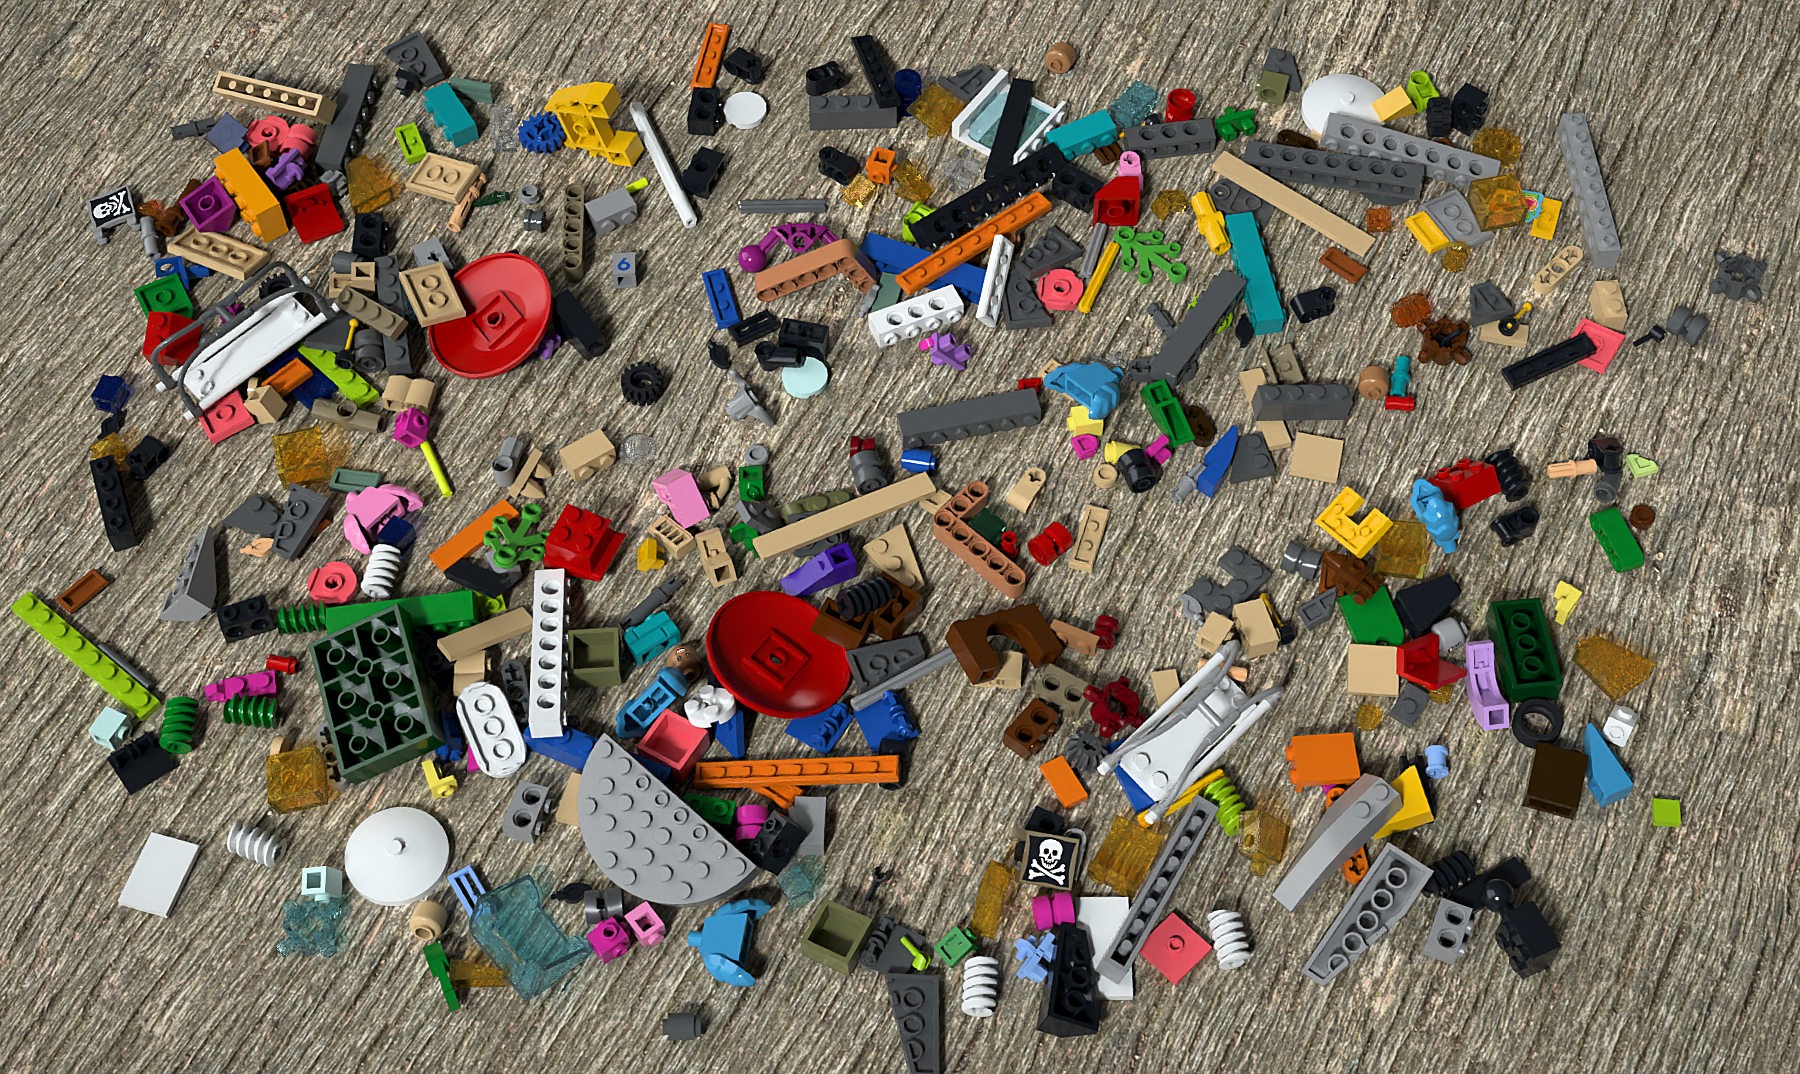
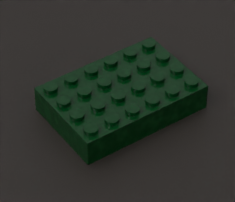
M395 604L308 644L340 773L343 778L357 785L446 745L411 614L400 605Z

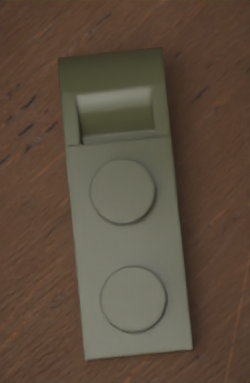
M847 488L789 502L783 506L781 512L787 525H790L788 515L828 510L854 499Z

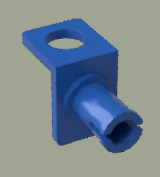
M181 256L154 261L156 277H165L177 272V274H180L186 293L189 292V280L209 277L208 267L201 264L186 267V265H183ZM165 264L173 265L170 270H161V267Z

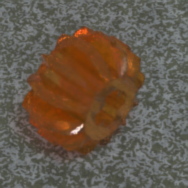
M1422 293L1406 295L1404 298L1399 299V301L1394 302L1389 309L1393 321L1399 328L1415 326L1417 323H1421L1422 320L1427 319L1431 313L1428 300H1426Z

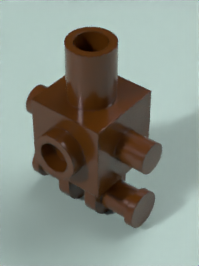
M1331 550L1323 560L1325 564L1336 572L1331 581L1336 584L1337 590L1345 591L1350 596L1357 592L1358 594L1354 595L1353 600L1358 605H1363L1366 599H1371L1374 593L1380 589L1379 585L1385 581V577L1378 572L1372 578L1369 575L1372 568L1368 566L1365 559L1360 560L1354 554L1345 561Z

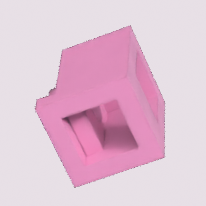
M647 901L624 916L628 929L632 931L644 948L649 944L656 946L664 939L663 934L666 933L665 925Z

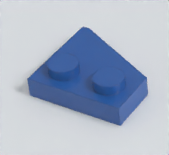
M737 709L734 716L725 723L719 724V721L712 722V727L706 728L734 758L739 759L745 756L743 711Z

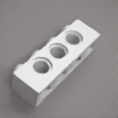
M951 284L868 314L869 329L879 348L893 345L906 338H913L920 333L935 330L948 323L957 322L963 318L964 304Z

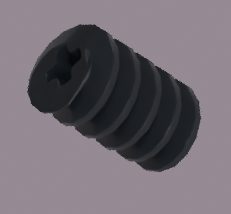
M1512 449L1494 452L1484 461V463L1494 465L1501 492L1505 495L1508 502H1516L1524 498L1532 484L1530 479H1526L1527 473L1522 471V465L1517 464L1518 458L1513 456L1514 452Z
M876 576L841 589L837 594V606L840 614L844 619L850 620L853 617H858L861 614L884 607L886 602L890 601L892 597L890 586L883 577Z
M1461 850L1453 851L1449 856H1444L1441 860L1426 866L1434 872L1421 892L1427 898H1430L1431 894L1435 898H1440L1441 890L1445 894L1450 892L1449 885L1456 889L1459 886L1458 881L1465 884L1467 883V877L1470 879L1476 878V873L1469 857Z

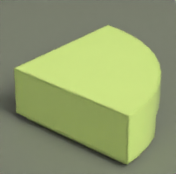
M1629 454L1625 458L1635 478L1658 472L1659 467L1652 460L1648 461L1637 454Z

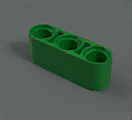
M1612 507L1590 514V526L1617 573L1627 572L1644 566L1643 553L1617 508Z

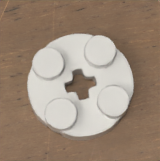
M712 685L701 687L699 693L695 694L684 704L689 722L701 728L712 727L711 723L719 721V724L725 723L737 711L734 696L726 689L714 688Z

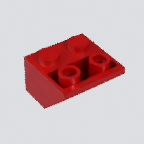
M1470 458L1460 459L1456 462V465L1441 468L1436 471L1437 474L1429 477L1430 483L1442 491L1444 500L1452 502L1455 509L1458 510L1466 509L1501 492L1494 465L1483 463V461L1470 460Z

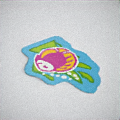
M1521 190L1520 196L1511 200L1513 211L1520 214L1519 219L1521 223L1530 222L1538 218L1542 210L1540 204L1543 202V194Z

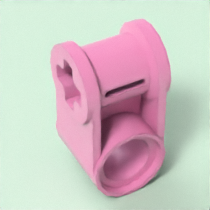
M1132 151L1124 152L1120 157L1118 177L1138 176L1140 193H1143V174L1141 173L1139 155Z

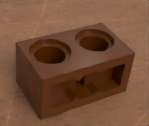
M1034 698L1004 731L1003 745L1028 761L1032 755L1036 756L1042 750L1044 741L1048 737H1054L1059 730V714ZM1043 720L1046 723L1038 724L1036 721ZM1026 737L1029 738L1030 741L1025 742L1020 739Z

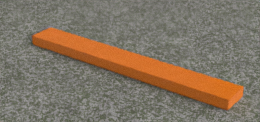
M1036 191L895 276V282L909 296L991 247L995 235L1002 234L1004 237H1007L1052 209V203L1039 191Z
M899 755L696 762L694 786L695 789L899 782L900 759Z

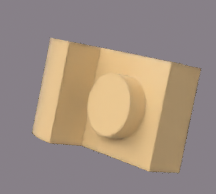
M351 262V274H329V297L337 298L347 285L370 299L375 293V262Z
M716 527L696 534L695 538L699 548V556L713 587L717 588L736 581L737 577L733 563L726 552L719 528Z

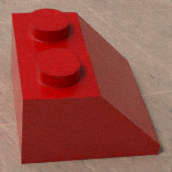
M1138 176L1115 177L1095 194L1092 227H1095L1098 222L1105 223L1107 226H1137L1140 204Z
M149 311L142 355L152 364L151 355L154 349L162 341L196 320L173 312ZM203 324L163 348L157 356L158 364L183 366L189 356L199 347Z

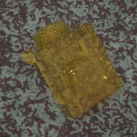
M858 173L846 190L840 187L839 191L843 194L841 199L851 207L855 204L861 209L877 187Z
M1160 190L1150 208L1160 221H1166L1171 212H1187L1191 205L1185 199V195L1179 190Z

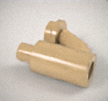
M725 465L698 476L700 484L698 490L708 491L720 485L715 494L710 492L708 496H705L710 509H718L719 502L729 490L731 475Z

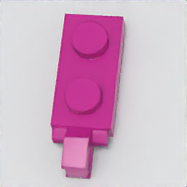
M273 670L220 680L218 684L205 686V696L208 702L220 700V703H225L228 698L232 699L235 693L240 694L241 701L245 694H249L250 701H252L255 695H258L260 700L265 696L269 698L277 697L276 672Z

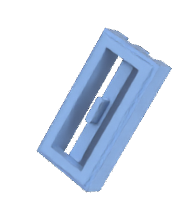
M471 864L447 877L471 921L476 920V917L479 915H485L488 910L496 909ZM469 873L486 904L481 905L464 876L465 874ZM457 878L461 880L477 909L472 910L455 881Z

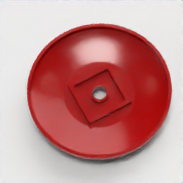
M496 253L481 257L463 267L451 278L465 308L466 317L428 326L432 352L439 363L448 371L467 379H487L501 375L523 362L544 337L553 313L554 303L551 283L545 272L534 261L523 255ZM500 316L499 321L492 325L493 320Z
M776 591L748 592L730 599L715 613L706 634L707 658L713 673L721 685L745 706L762 714L783 719H802L818 715L828 710L840 699L849 683L851 675L846 659V651L849 650L810 631L820 611L819 609L800 598ZM770 658H777L781 664L773 663Z

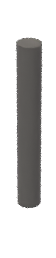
M105 642L98 645L97 648L147 691L153 690L155 684Z

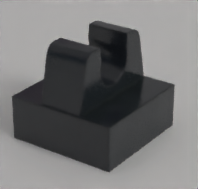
M398 68L395 77L398 80L396 89L400 90V95L409 97L413 90L420 92L423 84L418 76Z

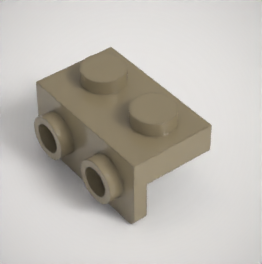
M1290 343L1269 353L1265 347L1260 349L1263 357L1259 359L1264 370L1269 372V376L1266 378L1270 385L1306 384Z

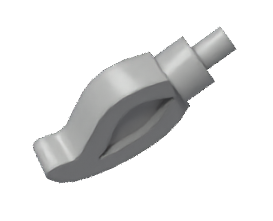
M874 283L867 292L859 309L860 318H863L864 314L868 313L880 288L879 285Z
M1180 595L1179 601L1183 603L1184 616L1202 627L1204 625V618L1201 615V605L1190 595Z

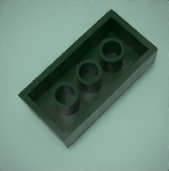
M1540 598L1490 602L1485 619L1490 639L1494 644V654L1507 703H1520L1536 698L1543 700L1557 699L1562 689L1563 681Z

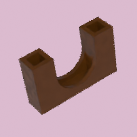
M1035 603L1020 604L1015 608L1000 609L991 614H980L971 619L957 620L950 625V629L945 637L946 642L972 685L994 680L1002 665L988 643V636L1002 635L1017 642L1035 669L1055 664L1063 650L1062 645Z

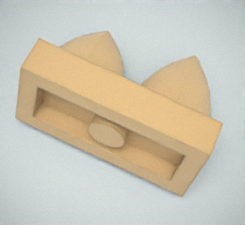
M534 448L508 492L509 495L517 498L518 494L530 498H545L541 486L529 477L530 475L536 478H549L552 476L549 466L540 458L543 452Z

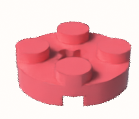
M266 116V120L259 121L257 119L249 125L246 137L248 144L251 146L250 149L268 140L270 156L275 157L280 155V149L285 139H287L290 128L284 119L277 116ZM271 133H273L272 136L265 137V135H270Z
M1051 270L1044 278L1042 276L1038 282V297L1044 308L1061 311L1074 310L1082 299L1083 282L1081 279L1079 281L1075 277V273L1070 270ZM1058 287H1063L1064 292H1057L1056 290H1058Z
M329 562L326 563L327 566L321 569L318 567L311 573L307 586L312 601L319 606L321 600H324L326 607L329 608L349 605L358 591L356 574L345 563ZM334 581H337V587L330 589L329 586H327L328 584H333Z

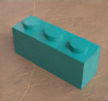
M447 82L424 92L426 101L423 102L426 112L428 114L432 113L437 128L441 127L443 129L444 138L447 142L451 141L455 149L479 139L476 123Z
M1106 109L1045 133L1046 145L1054 142L1065 162H1069L1083 154H1089L1094 148L1109 146L1117 141L1116 126Z

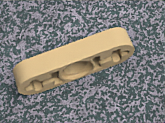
M1574 245L1565 247L1536 274L1533 288L1541 294H1548L1553 291L1581 264L1583 251ZM1558 266L1561 267L1564 270V272L1557 273L1552 268Z

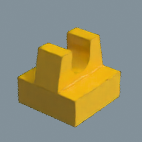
M647 538L637 549V570L646 572L648 569H661L664 566V560L657 558L664 553V548L657 545V540Z

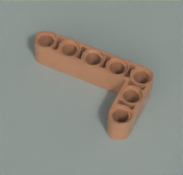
M841 239L756 274V297L763 302L772 301L841 272L860 292L867 293L874 283L878 285L876 267L852 240Z
M973 481L934 514L933 534L941 543L1007 597L1019 598L1025 592L1026 575L1024 571L967 525L988 504L987 485L982 481Z

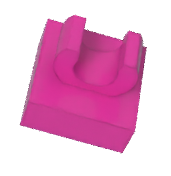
M1164 434L1145 450L1149 460L1154 457L1159 465H1162L1172 455L1164 447L1170 441Z

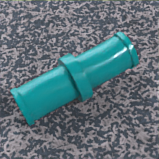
M1399 356L1396 359L1395 372L1391 376L1393 384L1390 396L1405 397L1406 385L1410 381L1408 373L1411 364L1410 358L1406 356Z

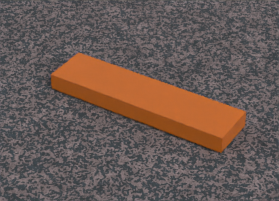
M709 23L690 84L692 91L693 87L713 89L729 37L730 25Z
M502 499L430 554V561L444 573L446 569L458 560L467 559L485 545L483 542L484 533L493 530L492 523L494 517H505L508 521V526H510L520 518L519 512L505 499Z

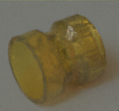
M1453 241L1449 244L1447 253L1441 260V265L1451 273H1459L1462 271L1465 261L1470 255V248L1463 242Z

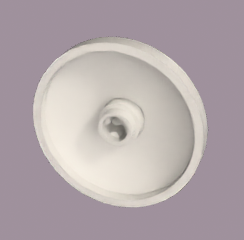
M1351 74L1327 75L1314 81L1303 95L1301 114L1305 124L1311 131L1314 129L1322 134L1324 123L1330 112L1385 127L1387 121H1381L1372 106L1375 101L1384 96V93L1374 83L1365 78Z
M411 807L389 808L371 815L354 830L345 849V870L352 886L365 899L384 906L407 905L430 894L443 880L450 863V845L443 827L430 814Z

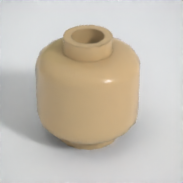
M435 900L419 902L411 915L409 927L413 934L421 940L428 941L441 935L446 924L447 911Z

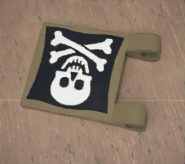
M1010 827L1008 839L1025 841L1021 871L1003 868L1001 880L1071 892L1080 839Z

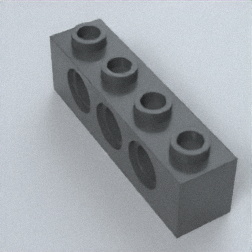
M1211 118L1124 128L1123 137L1125 152L1132 151L1137 153L1140 161L1213 153L1216 141Z

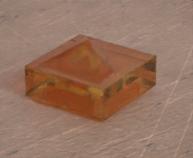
M156 199L135 206L139 220L142 217L149 216L154 219V223L162 221L163 217Z
M1389 208L1366 209L1367 233L1390 231Z

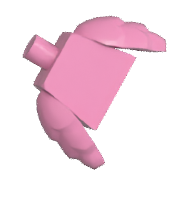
M394 483L381 485L378 488L370 486L360 494L354 491L350 492L346 497V503L348 504L346 511L348 515L345 517L343 524L346 539L350 541L354 549L359 550L362 554H371L372 552L366 537L374 543L406 514L405 511L413 512L416 509L422 508L424 498L414 490Z

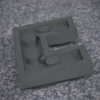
M1234 545L1218 560V566L1234 578L1221 590L1202 575L1187 590L1186 594L1195 598L1209 614L1213 611L1217 614H1223L1230 619L1234 605L1247 602L1271 579L1272 573Z

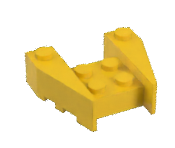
M591 82L558 89L544 107L545 111L556 113L566 133V140L562 141L564 146L575 150L579 147L590 151V156L597 158L598 155L606 157L609 163L633 167L644 150L637 133L613 130L607 121L622 101L614 84Z

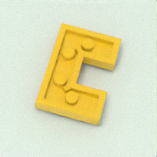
M1496 186L1486 224L1508 229L1512 213L1520 215L1519 212L1513 211V204L1511 202L1513 198L1520 196V191ZM1544 197L1543 202L1540 204L1542 210L1538 218L1533 220L1530 235L1552 241L1562 202Z
M1346 486L1314 522L1361 560L1394 523L1376 508L1359 525L1354 523L1350 518L1365 503V500Z

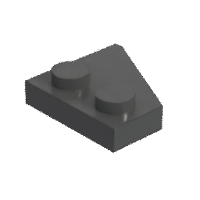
M1262 433L1239 436L1230 475V484L1274 476L1275 468Z
M740 500L735 505L744 523L758 530L763 535L784 527L777 516V510L771 505Z

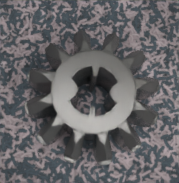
M1081 730L1069 737L1063 752L1066 754L1065 761L1072 762L1071 769L1074 767L1079 768L1080 774L1085 770L1089 774L1097 770V767L1101 765L1100 761L1108 754L1106 751L1107 743L1100 742L1101 735L1095 737L1092 734V730L1087 734Z

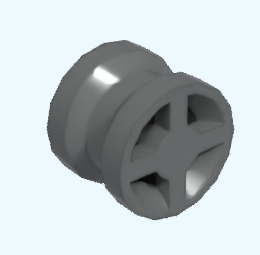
M526 209L523 220L524 230H536L538 233H543L547 220L546 211L534 212L532 209Z

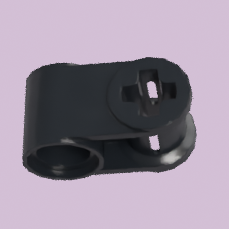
M741 47L736 48L723 61L724 68L731 75L737 76L750 85H757L764 79V74L761 71V59Z
M829 61L806 72V93L810 96H821L830 91L840 89L846 85L848 77L840 71L839 64L836 61Z
M826 146L819 151V159L821 160L818 164L819 172L841 185H848L861 170V165L855 158L836 150L834 147Z
M1323 286L1294 296L1290 300V306L1300 323H1309L1333 313V302L1336 298V292L1331 287Z
M152 435L145 436L133 451L126 456L125 461L127 466L131 468V477L136 481L147 480L161 464L167 461L171 454V447Z
M1615 437L1589 440V457L1596 461V465L1602 472L1617 474L1622 471L1623 466L1620 463L1624 448L1617 442Z
M1522 507L1515 512L1495 519L1491 523L1490 529L1499 536L1502 547H1509L1520 540L1531 537L1535 533L1539 521V513L1532 507Z

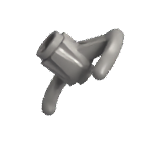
M731 369L729 375L739 385L736 396L724 406L727 413L735 422L749 415L762 420L768 427H772L774 425L773 418L761 405H756L759 400L751 391L748 382L736 369Z

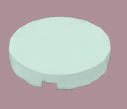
M804 356L801 368L784 367L781 374L782 383L787 393L802 399L809 398V396L814 394L815 396L819 395L826 388L828 382L827 368L821 361L813 357Z

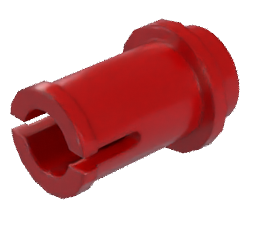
M1386 395L1385 410L1406 411V413L1414 411L1415 397H1410V395H1407V397Z
M1007 531L1002 534V544L999 547V551L1008 559H1012L1018 554L1017 537L1014 532Z
M269 654V658L266 661V668L268 670L286 672L290 676L297 674L301 666V662L296 656L283 657Z

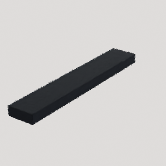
M872 35L852 37L851 45L879 109L901 106L899 94Z
M1012 79L985 168L984 180H989L1010 167L1033 91L1034 81Z

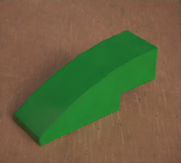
M1165 379L1144 386L1139 393L1159 430L1170 440L1169 444L1175 448L1194 441L1195 437L1176 397H1172Z

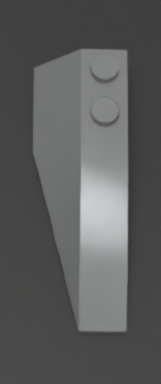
M1364 773L1327 809L1274 891L1273 898L1292 914L1403 808L1400 794L1382 778Z
M1388 842L1302 968L1301 973L1320 986H1326L1405 916L1434 871Z

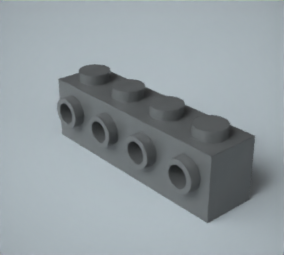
M874 95L809 96L810 130L897 128V108L879 109Z
M1264 384L1257 386L1251 404L1255 421L1346 420L1353 405L1349 384Z

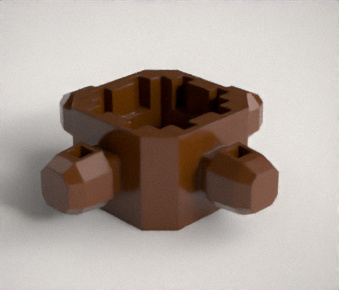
M1424 318L1418 321L1417 330L1424 335L1421 351L1418 354V360L1422 364L1433 360L1437 365L1447 366L1454 360L1459 365L1466 366L1470 362L1471 356L1464 349L1466 334L1470 327L1466 321H1459L1456 324L1450 319H1440L1434 324ZM1459 328L1462 329L1463 333L1450 341L1453 344L1452 348H1445L1444 346L1440 348V344L1435 341L1437 335L1447 336Z

